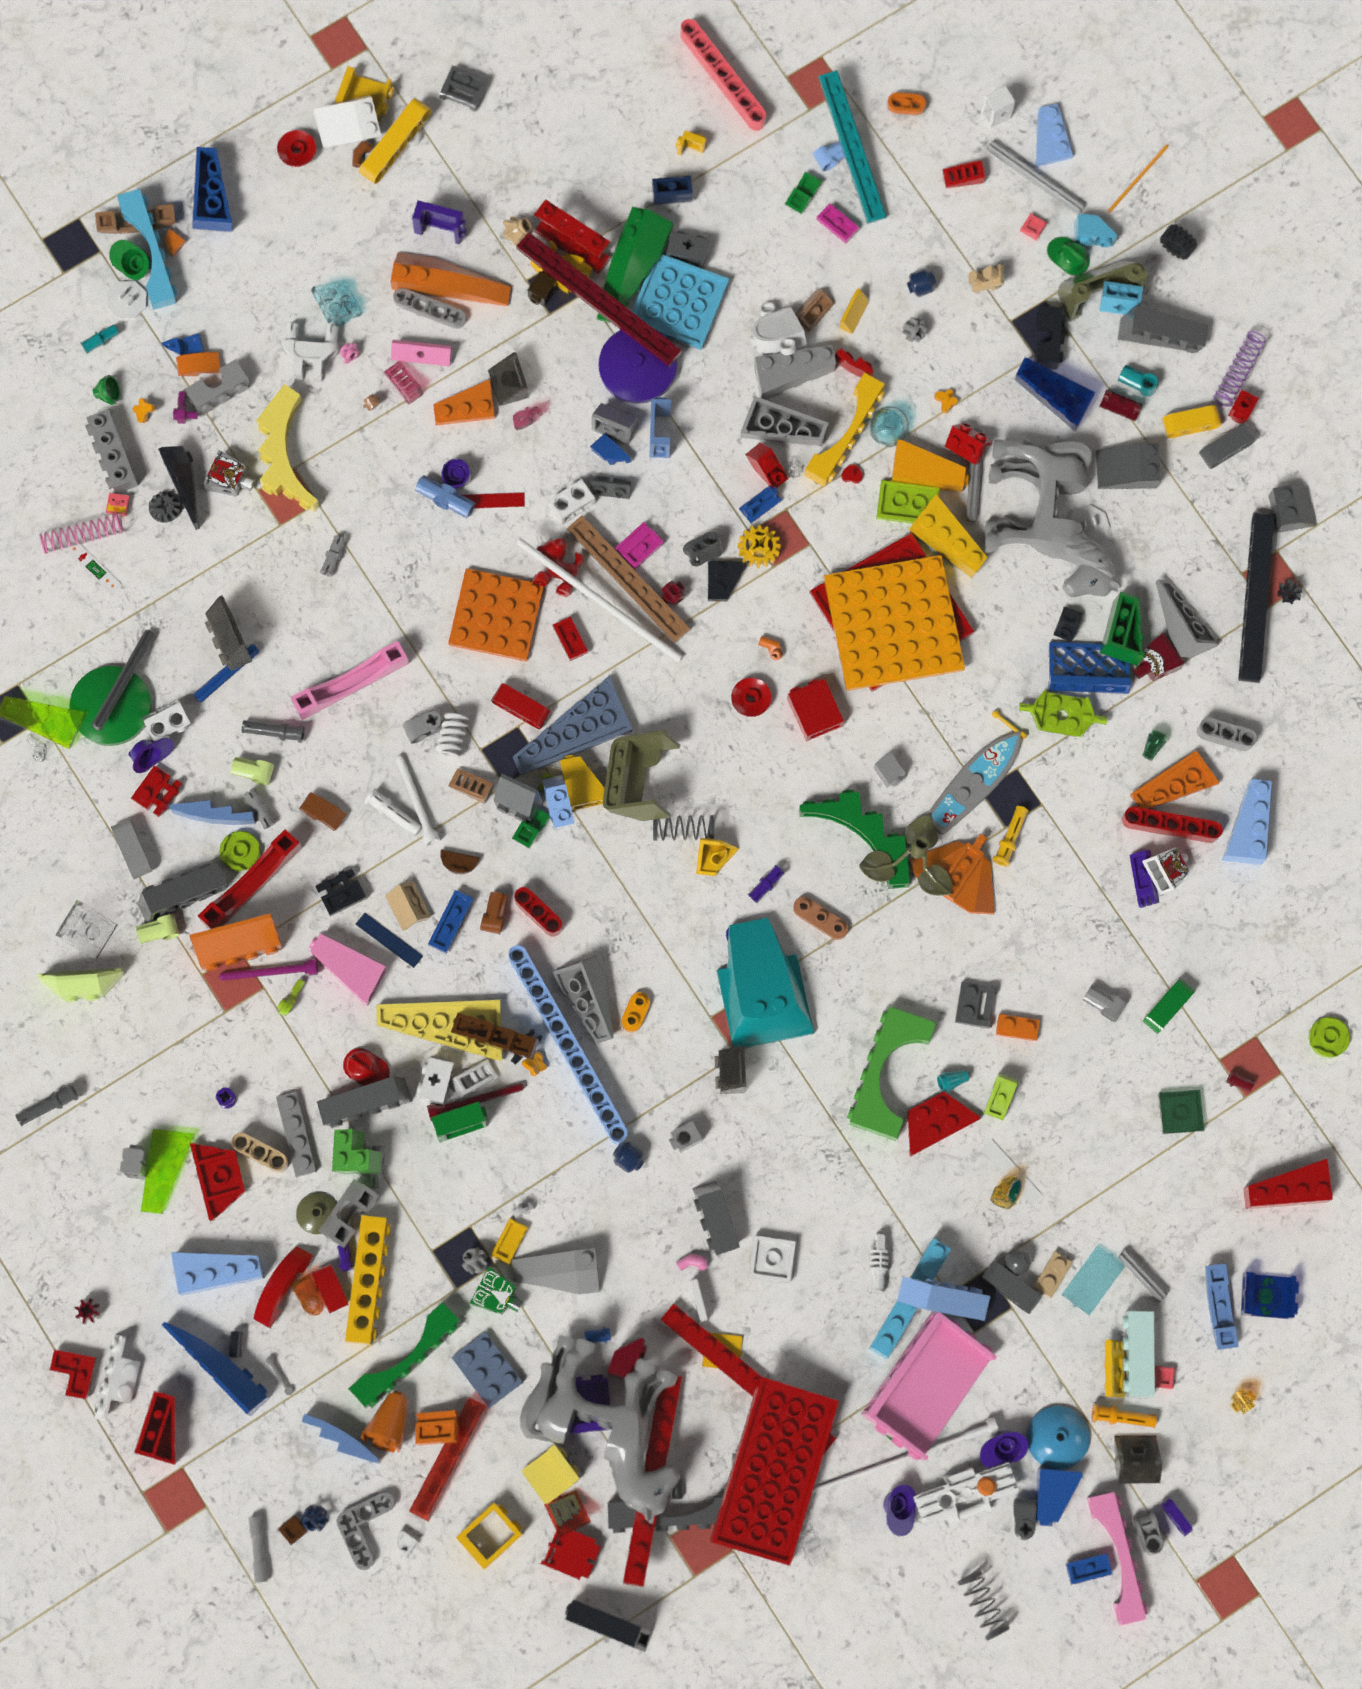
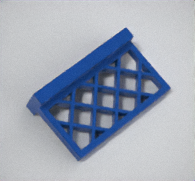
M1049 642L1048 691L1128 694L1131 687L1130 663L1125 662L1124 666L1122 664L1124 661H1119L1107 655L1101 660L1097 659L1092 653L1095 650H1100L1102 644ZM1054 648H1061L1066 654L1059 659L1054 654ZM1076 649H1081L1086 653L1080 660L1072 653ZM1068 656L1076 662L1071 668L1063 662ZM1087 657H1090L1096 663L1090 669L1083 663ZM1108 657L1116 664L1110 670L1103 664ZM1058 664L1066 670L1063 675L1054 674V668ZM1078 665L1086 671L1082 676L1076 675L1072 671ZM1100 666L1106 674L1097 676L1092 671ZM1120 667L1125 672V677H1117L1113 671Z

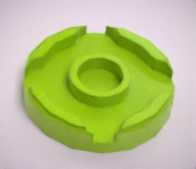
M235 831L223 839L219 852L221 860L226 867L233 871L242 872L249 870L260 858L261 849L254 835L246 831Z
M1334 1017L1319 1019L1309 1030L1308 1040L1313 1051L1326 1058L1338 1057L1345 1052L1350 1043V1033L1346 1028L1347 1026L1344 1022Z

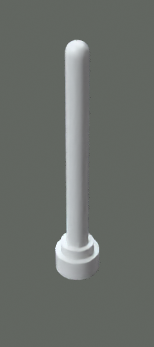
M398 755L396 757L397 764L424 830L423 841L425 846L434 845L440 841L438 832L431 828L404 757Z

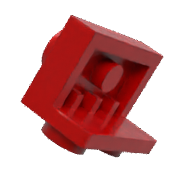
M961 423L952 425L944 447L976 465L980 463L985 447L992 445L993 441L987 438L988 436L985 433L972 429L970 424Z

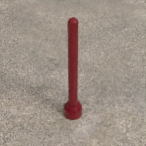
M514 1084L442 1106L439 1104L435 1105V1103L427 1105L430 1120L432 1121L431 1117L476 1102L482 1103L523 1091L524 1084Z

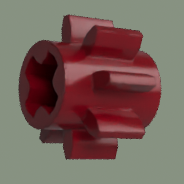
M670 581L662 588V599L667 605L671 602L677 605L686 596L684 594L685 587L680 581L676 584L674 581Z
M92 1298L88 1302L81 1299V1305L74 1307L79 1313L75 1318L80 1319L82 1317L83 1324H86L87 1320L95 1323L94 1318L96 1315L101 1316L97 1312L100 1304L92 1305ZM90 1308L92 1310V1313L87 1314L86 1317V1314L83 1312V1310Z

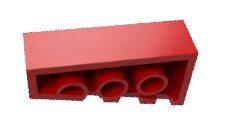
M1328 1158L1245 1187L1243 1191L1246 1209L1330 1202L1333 1200Z

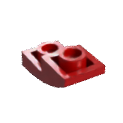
M842 348L835 353V361L850 373L862 377L865 372L873 377V367L867 360L864 361L860 357L854 362L851 353L845 352Z
M331 1264L311 1272L329 1313L349 1305Z

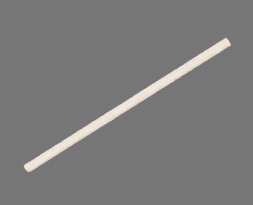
M522 538L517 540L515 543L517 546L679 662L682 657L680 653Z

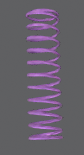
M1256 331L1247 332L1246 337L1250 341L1244 340L1243 344L1246 347H1239L1242 353H1236L1237 358L1240 360L1233 359L1232 361L1236 366H1229L1232 372L1225 373L1230 379L1223 378L1222 381L1226 385H1219L1222 391H1216V394L1213 395L1214 400L1223 406L1230 407L1233 405L1232 400L1236 399V394L1240 392L1239 388L1243 386V381L1247 379L1246 375L1250 373V369L1254 366L1253 362L1257 360L1256 356L1260 355V350L1264 347L1263 344L1267 342L1266 338ZM1252 332L1260 335L1265 339V342H1262L1258 337L1249 333ZM1244 342H1248V343L1252 344L1253 346H1255L1256 348H1252V347L1246 345ZM1254 343L1262 344V347L1259 349ZM1241 348L1250 351L1252 354L1244 352ZM1250 349L1258 350L1259 353L1255 355V353ZM1238 354L1246 357L1249 361L1240 358ZM1246 355H1248V356H1255V360L1252 361V360H1251L1249 357H1247ZM1234 361H1238L1246 367L1240 366L1236 364ZM1244 362L1252 363V366L1248 367ZM1231 367L1238 369L1242 373L1234 371ZM1240 368L1248 369V373L1245 374ZM1227 373L1234 375L1239 380L1230 377ZM1236 374L1244 375L1245 379L1241 380ZM1224 380L1232 382L1235 386L1226 383ZM1232 380L1241 382V386H1238ZM1220 386L1226 387V388H1228V389H1229L1230 391H1232V392H1228V391L1224 390L1223 388H1221ZM1228 386L1238 388V392L1235 393ZM1224 392L1229 393V394H1234L1235 397H1234L1233 399H1231V398H1230L1227 394H1225ZM1215 396L1228 400L1231 404L1225 405L1219 402Z

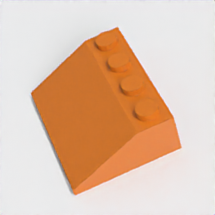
M271 913L189 935L202 970L206 969V971L216 970L218 966L224 964L232 966L238 964V960L242 959L247 961L258 958V955L264 953L266 955H273L278 953L279 949H282L277 926Z

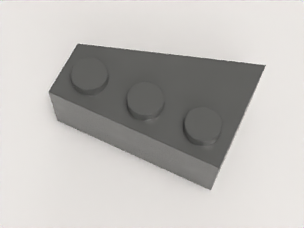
M715 1181L694 1188L693 1192L696 1198L694 1204L697 1212L700 1211L702 1219H700L702 1229L707 1231L709 1236L706 1239L709 1250H713L717 1256L740 1248L722 1189Z

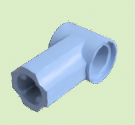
M840 141L830 146H821L813 153L822 171L832 169L837 162L845 159Z

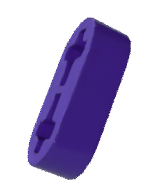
M1169 1497L1160 1503L1163 1511L1184 1537L1193 1531L1190 1523Z

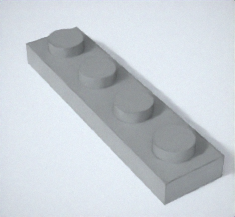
M297 1092L277 1096L276 1100L296 1178L316 1173Z

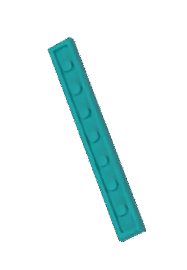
M838 70L819 75L818 79L866 222L870 224L886 219L887 216Z

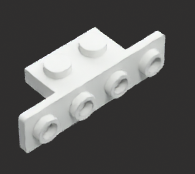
M115 1335L109 1345L110 1355L104 1366L105 1376L99 1387L100 1397L94 1407L95 1419L98 1420L107 1419L111 1400L127 1404L131 1403L140 1362L121 1358L126 1340L124 1336Z

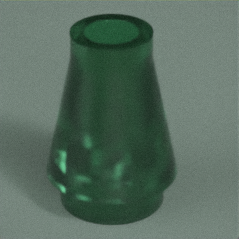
M1152 730L1148 734L1142 756L1153 761L1157 753L1167 743L1165 741L1167 736L1159 731Z

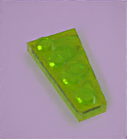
M4 696L0 705L1 717L67 749H71L87 713L10 696Z
M153 1129L141 1212L163 1214L183 1161L187 1156L190 1143L194 1139V1133Z

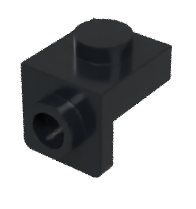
M1064 606L1054 631V636L1071 642L1083 613Z

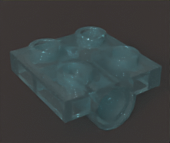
M346 280L316 285L311 289L328 323L334 322L336 326H341L351 318L360 317L363 313Z

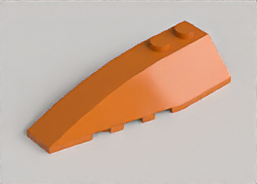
M401 252L397 253L394 260L390 280L392 290L406 288L419 294L508 306L511 287L439 258Z

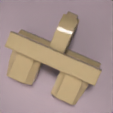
M1001 264L993 267L988 266L980 271L969 272V283L972 284V291L977 293L987 289H999L1000 285H1004V266Z

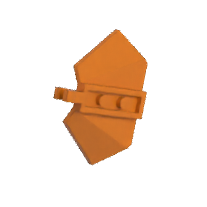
M980 834L973 845L968 842L965 844L955 841L926 852L928 855L927 868L929 869L934 864L939 865L946 870L951 879L952 893L943 897L968 913L994 915L991 863L984 856V852L980 850L987 837ZM911 857L908 859V862L918 880L919 875L925 872L923 870V858L916 859Z

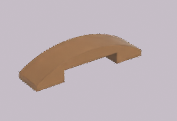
M173 204L154 206L152 210H147V213H152L155 224H152L153 230L176 224ZM115 211L95 213L96 228L99 233H139L133 225L124 220L122 213L115 214Z

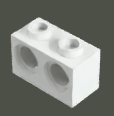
M582 479L578 482L573 481L569 483L566 487L567 489L562 492H555L548 500L550 509L562 525L595 504V497ZM577 492H581L584 494V496L582 498H576L574 497V494ZM559 503H566L568 505L565 509L557 507Z
M179 700L142 717L154 742L162 738H170L169 734L175 731L177 733L183 732L188 729L187 725L191 724ZM175 713L182 715L181 720L177 723L171 721V716ZM157 722L163 724V729L159 732L153 731V725Z

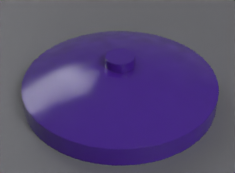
M621 330L614 333L606 341L599 355V373L604 386L613 396L624 402L633 404L651 402V399L665 394L676 377L677 359L670 367L666 366Z

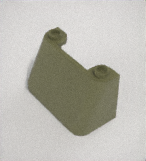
M1118 261L1062 282L1058 288V296L1069 321L1079 318V309L1085 305V301L1090 298L1091 293L1103 289L1104 281L1142 286L1144 290L1148 274L1140 263Z

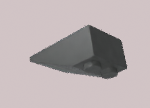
M1138 443L1096 450L1098 489H1157L1161 481L1159 443Z

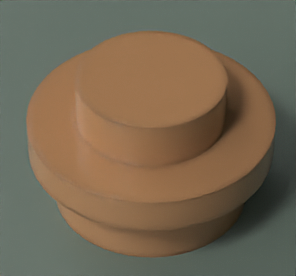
M371 394L364 399V409L367 408L368 411H371L381 403L380 396Z

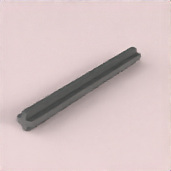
M145 630L95 717L92 723L93 728L100 731L104 727L155 636L150 630Z

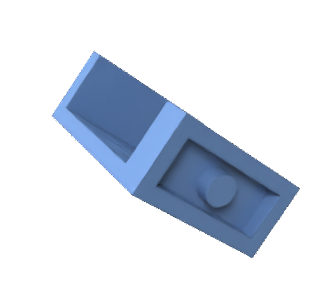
M665 397L651 399L649 458H669L670 437H654L655 417H670L671 400Z

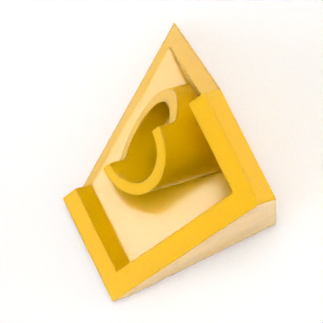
M700 838L696 874L716 876L739 848L722 840Z

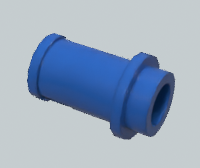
M603 1326V1329L584 1331L586 1341L592 1343L604 1341L607 1343V1341L611 1340L610 1329L605 1328V1326Z

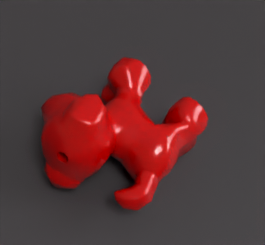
M563 538L551 539L543 545L537 546L536 549L575 578L577 577L578 569L583 564V556L580 553H575L576 561L573 564L565 563L563 558L566 554L567 543ZM546 567L545 572L539 571L533 577L532 582L542 587H545L546 584L548 585L552 578L561 579L563 583L556 588V593L560 596L568 597L573 592V586L548 567Z

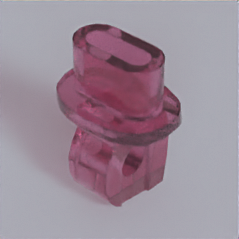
M538 406L531 409L526 407L525 411L516 412L513 416L514 428L521 430L533 424L536 418L543 415L541 409Z

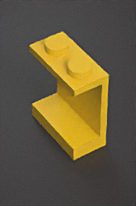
M347 66L335 98V103L371 95L377 121L380 122L382 116L387 114V102L389 99H392L395 88L392 86L391 79H388L386 84L358 76L356 75L355 68Z

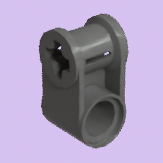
M708 532L699 538L687 542L683 547V552L689 556L691 565L697 567L721 556L723 547L719 534Z
M1014 1498V1531L1020 1540H1028L1035 1534L1036 1499ZM1024 1524L1026 1528L1030 1529L1026 1536L1020 1531Z

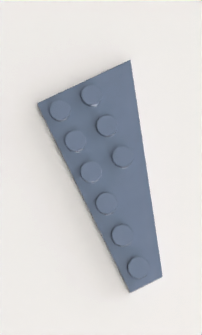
M610 676L606 677L601 684L593 688L588 695L574 704L549 728L542 731L537 738L529 742L513 756L520 776L563 760L565 756L578 754L633 731Z

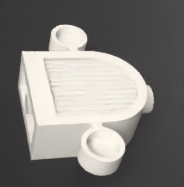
M771 302L763 303L760 306L762 317L754 323L752 327L753 336L749 337L752 348H756L764 355L776 353L791 355L796 351V348L807 345L804 329L791 306L776 311L775 305Z

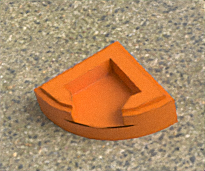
M169 229L165 237V244L172 257L182 248L185 240Z

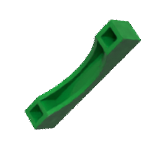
M443 1302L440 1303L427 1315L422 1337L407 1358L388 1370L373 1374H363L348 1388L349 1391L366 1409L369 1406L371 1408L375 1407L381 1401L379 1397L384 1392L390 1393L397 1386L395 1382L400 1377L405 1379L412 1372L411 1367L415 1363L420 1365L428 1357L426 1354L432 1348L436 1350L443 1344L444 1341L442 1339L447 1334L451 1336L459 1329V1319Z

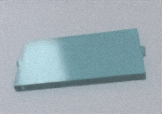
M1097 1245L1061 1295L1072 1302L1074 1307H1078L1090 1315L1125 1266L1116 1260L1113 1254H1108Z

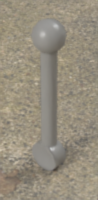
M272 1356L267 1357L266 1362L271 1365L284 1386L285 1394L292 1395L293 1389L287 1385L274 1363V1358Z

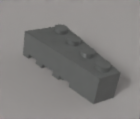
M1135 305L1120 318L1117 340L1197 353L1205 347L1208 325Z

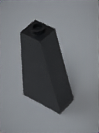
M574 1599L572 1603L568 1604L565 1611V1620L644 1652L653 1632Z

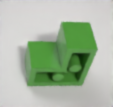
M354 1129L334 1130L333 1172L341 1174H381L382 1153L370 1149L364 1150L365 1132Z

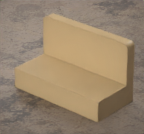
M413 881L399 884L385 895L403 931L415 923L426 921L431 917Z

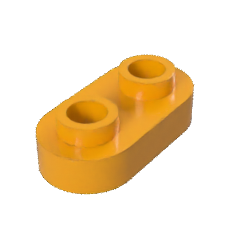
M634 993L628 1002L621 1021L622 1027L627 1032H636L641 1028L650 1006L649 997L645 993ZM642 999L644 1003L639 1006L636 1004V1000ZM634 1018L636 1022L629 1024L628 1019Z

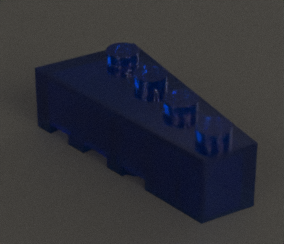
M1026 357L1022 361L1014 379L1075 432L1096 393Z

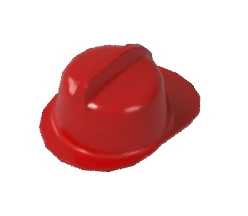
M353 1049L344 1058L343 1069L345 1074L362 1086L390 1077V1069L387 1063L366 1049Z

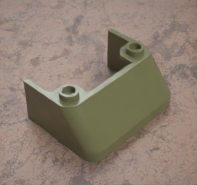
M664 730L623 736L615 739L610 750L603 807L610 813L640 821L670 818L671 814L655 800L642 801L646 768L655 766L660 762L662 751L679 749L680 744Z

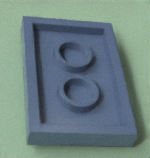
M486 1332L451 1357L489 1409L523 1384Z

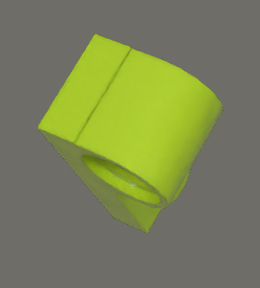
M998 1073L984 1114L1002 1121L1004 1120L1018 1084L1017 1079Z

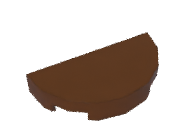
M442 849L440 851L443 866L454 874L472 872L478 866L481 859L480 857Z

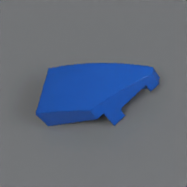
M198 333L183 339L176 337L162 342L165 348L178 355L205 352L201 336Z
M603 434L590 446L591 450L604 461H608L609 465H614L615 462L625 461L630 463L632 461L606 434Z

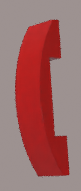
M298 1246L286 1255L272 1273L261 1293L255 1309L254 1320L271 1329L281 1312L278 1306L298 1273L303 1274L314 1255Z

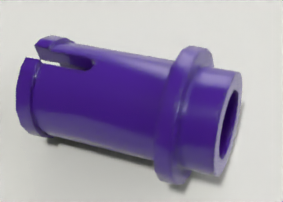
M346 1244L344 1248L337 1246L340 1258L339 1268L343 1272L354 1269L355 1262L352 1260L350 1244Z

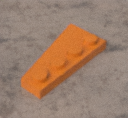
M1196 750L1131 793L1130 797L1138 807L1151 809L1219 785L1220 782Z

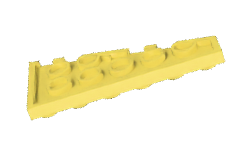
M500 1000L376 1005L378 1027L502 1062V1050L451 1033L457 1013L501 1026Z

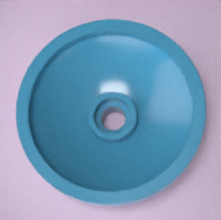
M1051 1406L1041 1410L1032 1418L1027 1429L1026 1439L1031 1455L1038 1463L1049 1469L1064 1470L1078 1464L1088 1451L1090 1444L1088 1426L1076 1411L1068 1407ZM1058 1433L1063 1434L1064 1439L1062 1441L1057 1440L1056 1436Z

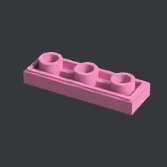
M392 339L391 360L450 366L451 346Z

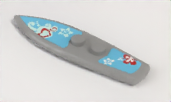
M1021 731L1007 734L986 745L957 773L926 814L930 815L937 833L944 835L975 809L1004 779L1017 757L1022 739Z

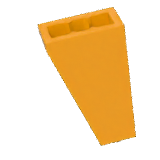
M897 440L891 481L940 487V490L962 493L964 486L967 487L969 475L965 474L966 467L906 441Z

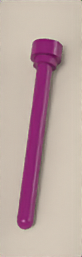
M315 958L308 959L304 964L222 972L219 974V979L224 981L305 972L309 976L318 975V964Z

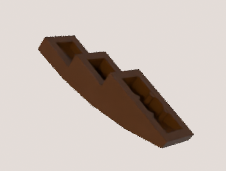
M457 1013L451 1030L453 1034L529 1059H533L539 1042L537 1038Z

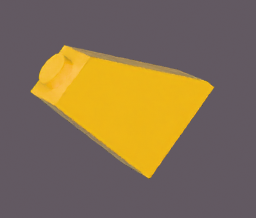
M568 755L563 758L564 760H560L571 810L603 805L605 788L580 756Z

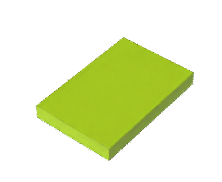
M881 480L876 519L913 524L935 494L939 496L940 487Z

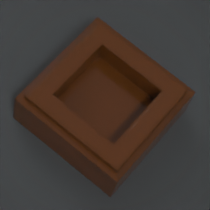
M295 1515L278 1528L291 1546L308 1533Z

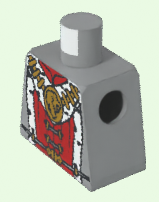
M218 450L204 481V486L208 491L237 496L241 488L251 491L255 480L246 477L248 471L244 464Z

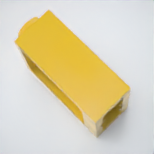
M493 1503L456 1537L484 1570L522 1536L520 1531L523 1528L515 1519L511 1522L506 1515L509 1512L501 1503L498 1506ZM495 1511L515 1535L490 1558L486 1559L468 1539L467 1535Z

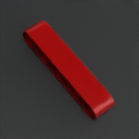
M1129 807L1122 816L1123 825L1129 829L1206 843L1216 842L1223 832L1222 825L1216 821L1140 807ZM1134 814L1137 821H1130L1127 815ZM1147 818H1154L1157 821V824H1149ZM1168 821H1173V822H1175L1176 825H1177V828H1176V829L1170 828V827L1168 826L1167 822H1168ZM1187 825H1194L1197 832H1190ZM1213 828L1217 835L1211 836L1207 829Z

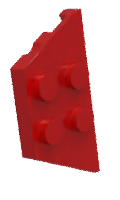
M945 1092L908 1110L910 1157L979 1121L981 1118Z
M190 1143L208 1218L211 1222L246 1192L236 1152L233 1150Z

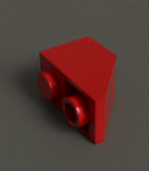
M760 442L745 454L753 469L772 488H778L789 479L770 447Z

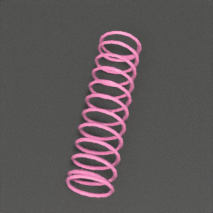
M118 514L112 515L113 526L108 516H105V527L102 520L98 518V530L93 520H90V531L86 523L82 522V532L77 524L74 525L75 535L70 526H67V536L62 528L59 529V537L52 530V541L47 532H44V539L40 533L39 537L44 553L48 554L46 535L53 551H56L53 532L62 550L61 531L69 547H71L69 529L76 545H79L76 526L85 544L84 525L91 541H94L91 522L100 540L99 521L107 537H109L107 519L114 535H116L114 516L122 534L123 530Z

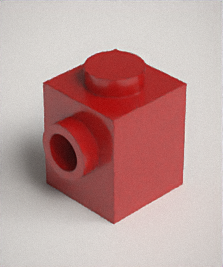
M1241 390L1228 416L1236 423H1246L1259 398Z

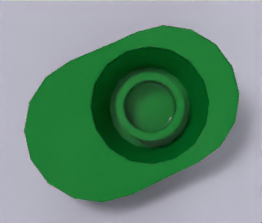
M1067 237L1054 238L1048 244V257L1064 272L1077 276L1087 271L1090 259L1081 244L1075 243Z
M118 240L111 246L109 251L111 264L128 278L140 280L147 272L151 271L149 256L132 242Z

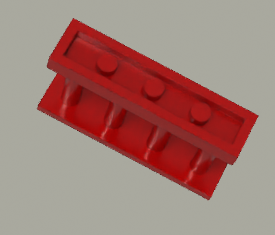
M545 199L534 213V216L542 220L535 229V233L548 242L552 240L557 248L565 253L584 258V263L592 267V271L600 274L610 261V256L604 253L610 241Z

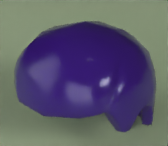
M451 459L443 465L441 471L442 480L454 489L463 488L469 483L471 478L470 466L462 459Z

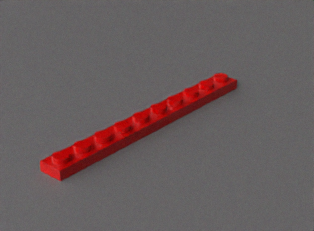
M673 1303L660 1321L753 1397L760 1375ZM829 1434L824 1454L836 1440L831 1434Z
M678 1376L675 1385L664 1389L656 1400L645 1458V1472L656 1471L667 1463L682 1380L681 1376ZM637 1511L635 1513L623 1584L644 1587L657 1515L654 1516L653 1523L650 1524L644 1514Z

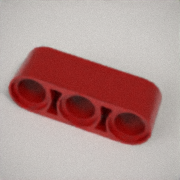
M504 683L500 684L491 699V702L499 708L539 730L551 713L542 704Z
M521 887L516 890L514 898L517 907L547 935L551 937L558 936L562 931L561 919L527 887ZM521 894H527L529 900L520 902L518 897ZM535 908H542L544 913L541 916H535L533 910ZM550 922H556L559 927L556 930H550L547 925Z

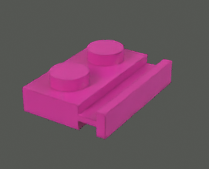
M643 522L615 547V550L636 570L664 544V541Z

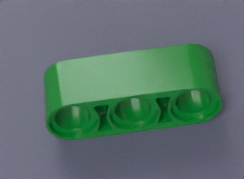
M1179 978L1142 1022L1158 1035L1196 990L1182 978Z

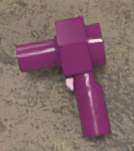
M184 391L178 393V408L173 410V420H177L179 424H186L187 419L198 420L197 411H187V405H185L186 392Z

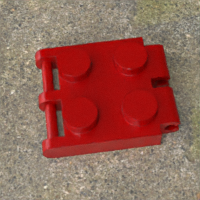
M556 1524V1532L552 1542L548 1543L550 1547L545 1559L540 1564L580 1580L581 1576L589 1579L594 1565L587 1562L588 1558L596 1561L601 1546L596 1545V1540L564 1526L560 1528ZM562 1530L563 1532L558 1541V1544L556 1545L555 1543L557 1541L560 1531ZM553 1548H555L554 1554H553L552 1559H551V1561H550V1563H549L548 1560H549L550 1555H551V1553H552V1551H553Z

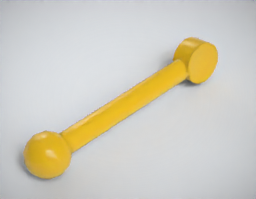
M995 710L992 712L994 718H998L1014 732L1019 731L1004 719L999 711ZM1021 731L1020 735L1024 740L1027 737V735Z

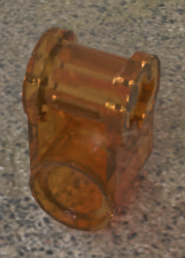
M307 1274L292 1283L291 1287L305 1312L311 1316L319 1315L323 1311L324 1305L311 1275ZM311 1301H314L315 1303H317V1304L315 1305V1307H316L315 1310H312L311 1308H308V1307L311 1306V1303H310Z

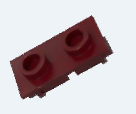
M1106 389L1099 407L1136 421L1143 404Z

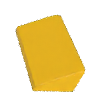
M859 288L856 289L839 326L840 329L851 334L854 333L869 302Z

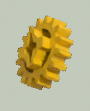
M758 525L757 529L750 526V532L744 530L743 536L739 537L738 541L740 543H738L737 549L741 550L738 555L744 556L743 562L750 561V567L753 564H757V568H760L761 564L768 567V561L773 564L775 557L778 558L781 545L777 543L780 538H774L775 531L769 533V527L763 530L761 525ZM746 542H748V546L750 547L749 550H747L746 548ZM769 543L772 545V551L768 547Z

